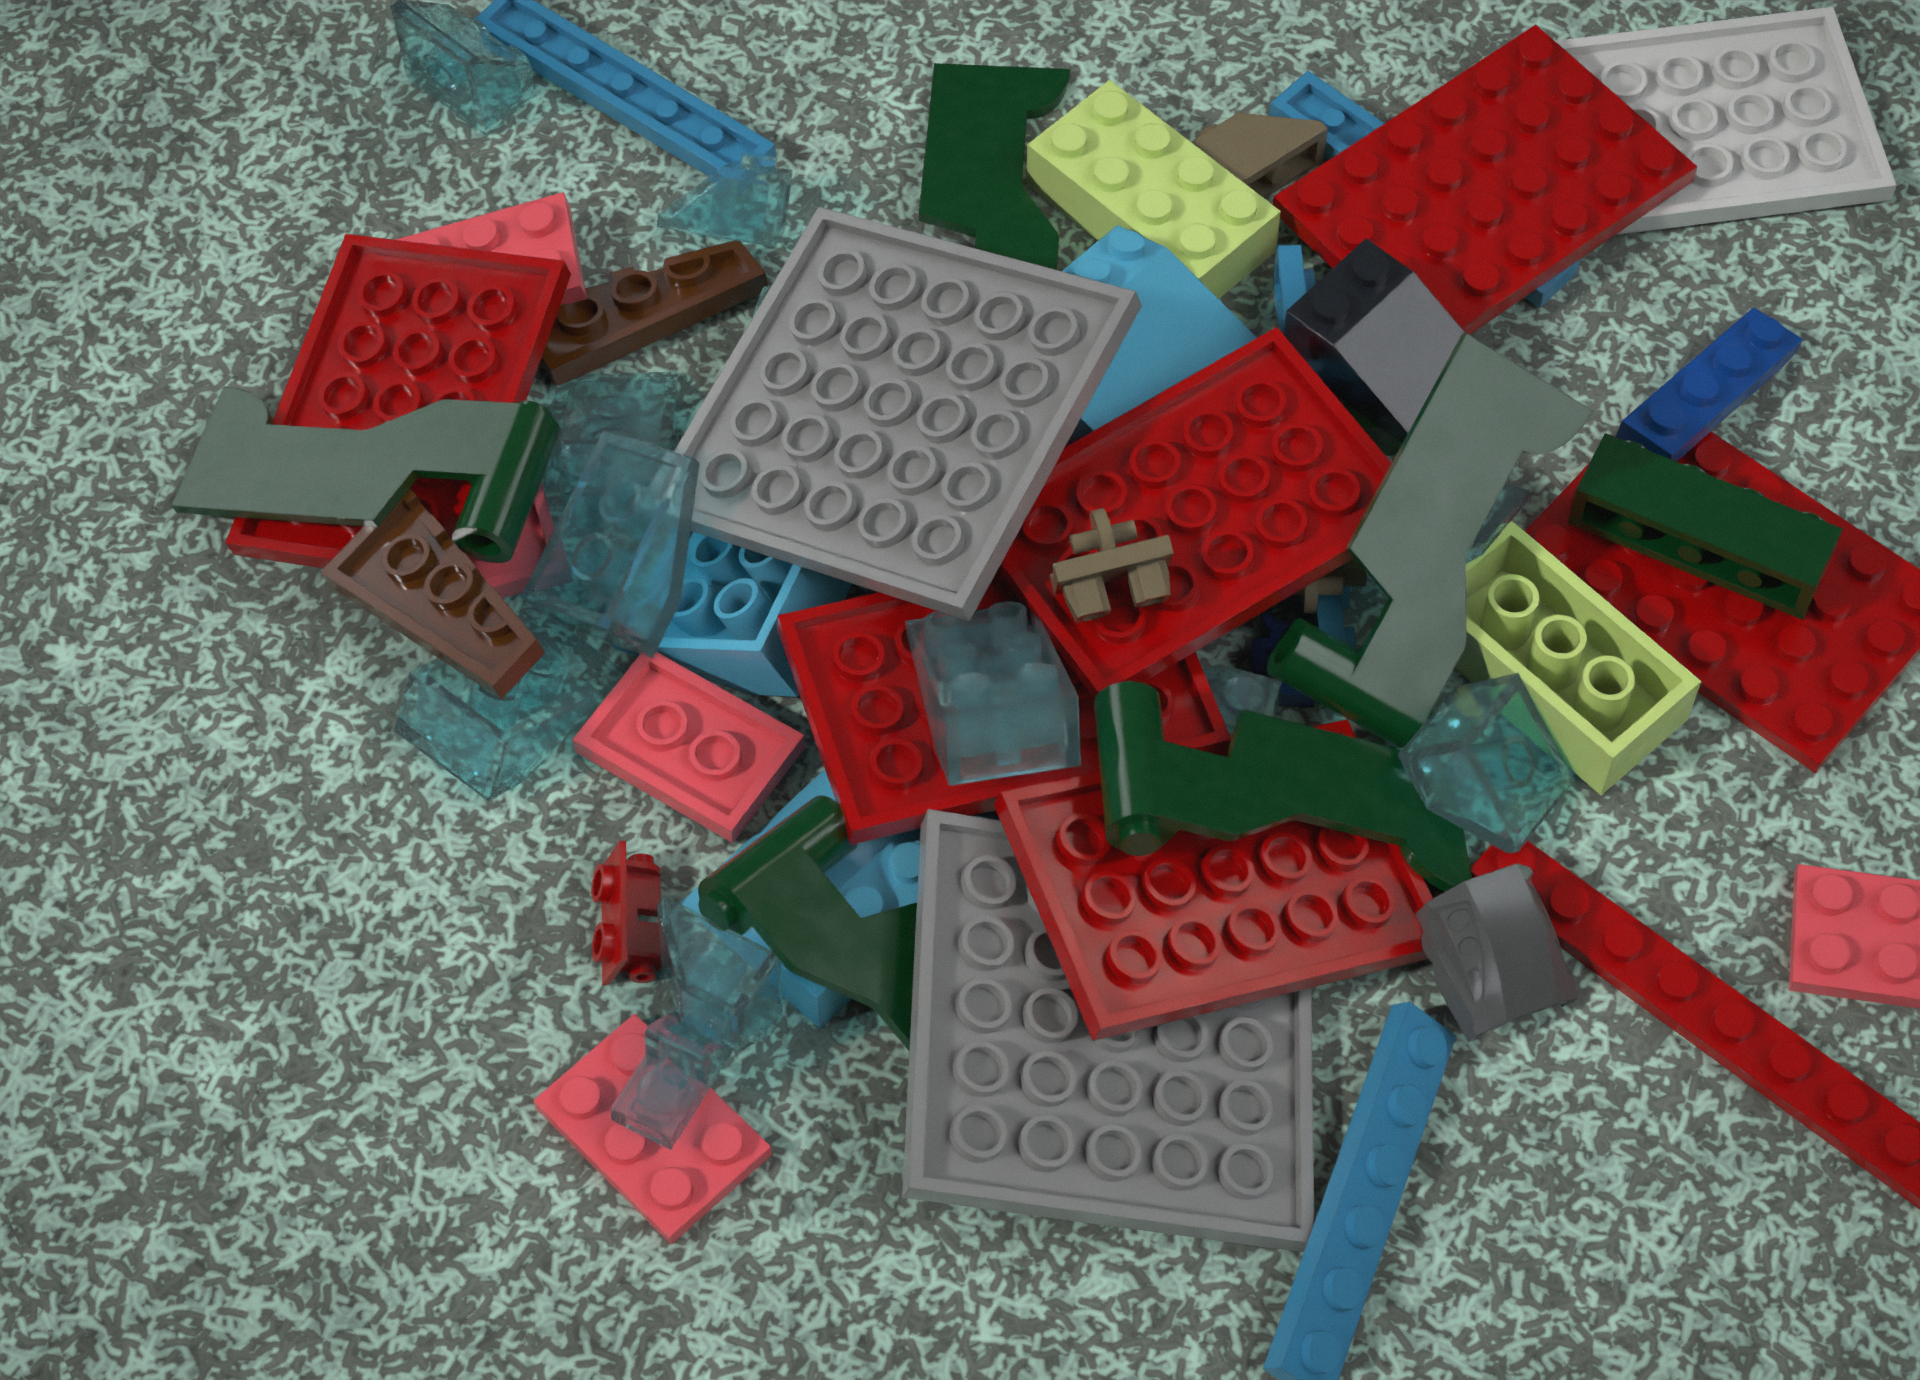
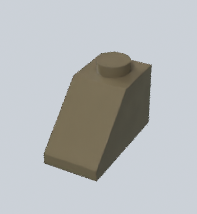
M1236 113L1219 125L1212 124L1206 127L1192 143L1265 199L1324 162L1328 128L1321 121Z

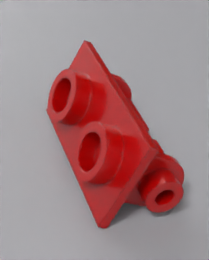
M619 841L605 863H599L596 866L592 879L593 902L601 903L602 922L598 923L593 935L592 957L594 962L602 963V986L610 985L619 972H629V979L635 983H649L656 979V970L662 968L661 923L638 920V915L657 917L661 912V869L654 864V857L649 854H634L626 860V841Z

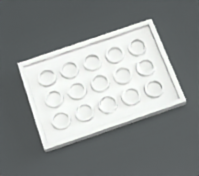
M1833 7L1555 41L1698 166L1692 183L1616 235L1892 200L1897 185Z

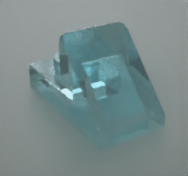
M680 1007L649 1024L645 1030V1055L611 1106V1120L671 1150L736 1048L739 1037Z

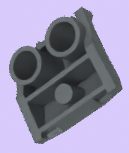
M1516 863L1466 880L1428 901L1415 914L1423 929L1421 937L1422 948L1426 956L1433 963L1436 985L1468 1042L1479 1039L1484 1033L1503 1024L1552 1006L1561 1005V1007H1564L1578 999L1574 976L1565 962L1554 926L1531 881L1533 872L1530 867Z

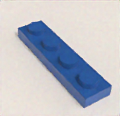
M1753 307L1621 421L1615 437L1640 443L1649 451L1677 462L1781 370L1798 352L1803 339L1782 326L1777 320Z

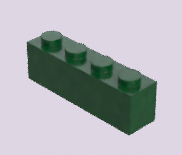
M1607 433L1604 434L1576 489L1568 519V524L1801 620H1804L1830 564L1843 530L1840 527L1827 523L1816 514L1800 512L1770 500L1754 489L1738 487L1708 475L1697 466L1681 464L1649 451L1640 443L1622 440Z

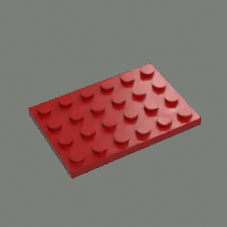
M1535 24L1273 197V206L1281 211L1280 219L1332 269L1367 238L1412 270L1462 330L1470 335L1692 183L1698 166Z
M345 234L273 418V425L366 430L445 399L506 403L526 401L571 272L564 260ZM418 477L411 485V490L452 539V534L471 488L469 481ZM235 517L225 544L234 555L324 569L364 526Z
M1275 327L1066 446L997 571L1095 699L1096 695L1109 685L1126 681L1141 683L1147 681L1352 560L1354 557L1346 547L1392 463L1278 327ZM1104 508L1110 525L1130 520L1134 521L1138 539L1115 544L1116 548L1169 535L1174 554L1168 566L1170 580V597L1168 601L1143 608H1135L1127 577L1106 582L1104 585L1111 608L1110 614L1078 624L1075 622L1065 602L1063 593L1054 595L1050 580V574H1053V563L1097 553V549L1074 554L1069 535L1092 530L1090 511Z
M1710 432L1677 462L1697 466L1708 475L1738 487L1754 489L1762 493L1766 498L1800 512L1816 514L1827 523L1843 529L1830 564L1804 620H1801L1568 524L1575 492L1588 467L1587 465L1525 532L1701 680L1698 693L1816 774L1920 653V569L1724 439Z
M998 571L970 621L880 592L778 615V633L835 800L840 804L851 845L919 829L927 809L973 816L995 810L994 803L1002 791L1100 771L1093 696ZM1196 652L1143 682L1155 688L1160 695L1164 740L1166 742L1205 752L1229 749L1231 736Z
M1348 719L1312 726L1356 738ZM1228 750L1215 751L1209 753L1226 757ZM1100 771L1002 791L994 803L995 810L1092 1041L1429 959L1422 948L1421 937L1423 929L1415 914L1433 897L1424 878L1416 873L1406 862L1398 845L1301 821H1289L1235 841H1224L1179 830L1165 845L1161 846L1154 853L1144 856H1133L1113 847L1106 839Z

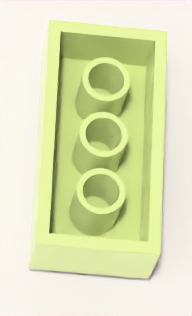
M1108 80L1027 144V186L1097 241L1119 225L1168 248L1218 299L1276 252L1281 211L1111 80Z
M1512 520L1507 522L1466 557L1467 640L1465 649L1455 668L1598 794L1603 795L1688 720L1701 680Z

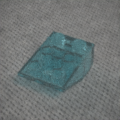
M1014 601L998 602L988 609L975 611L970 621L939 611L932 612L922 619L905 621L935 752L949 786L1081 766L1078 694L1042 621L1032 612H1028L1025 605Z

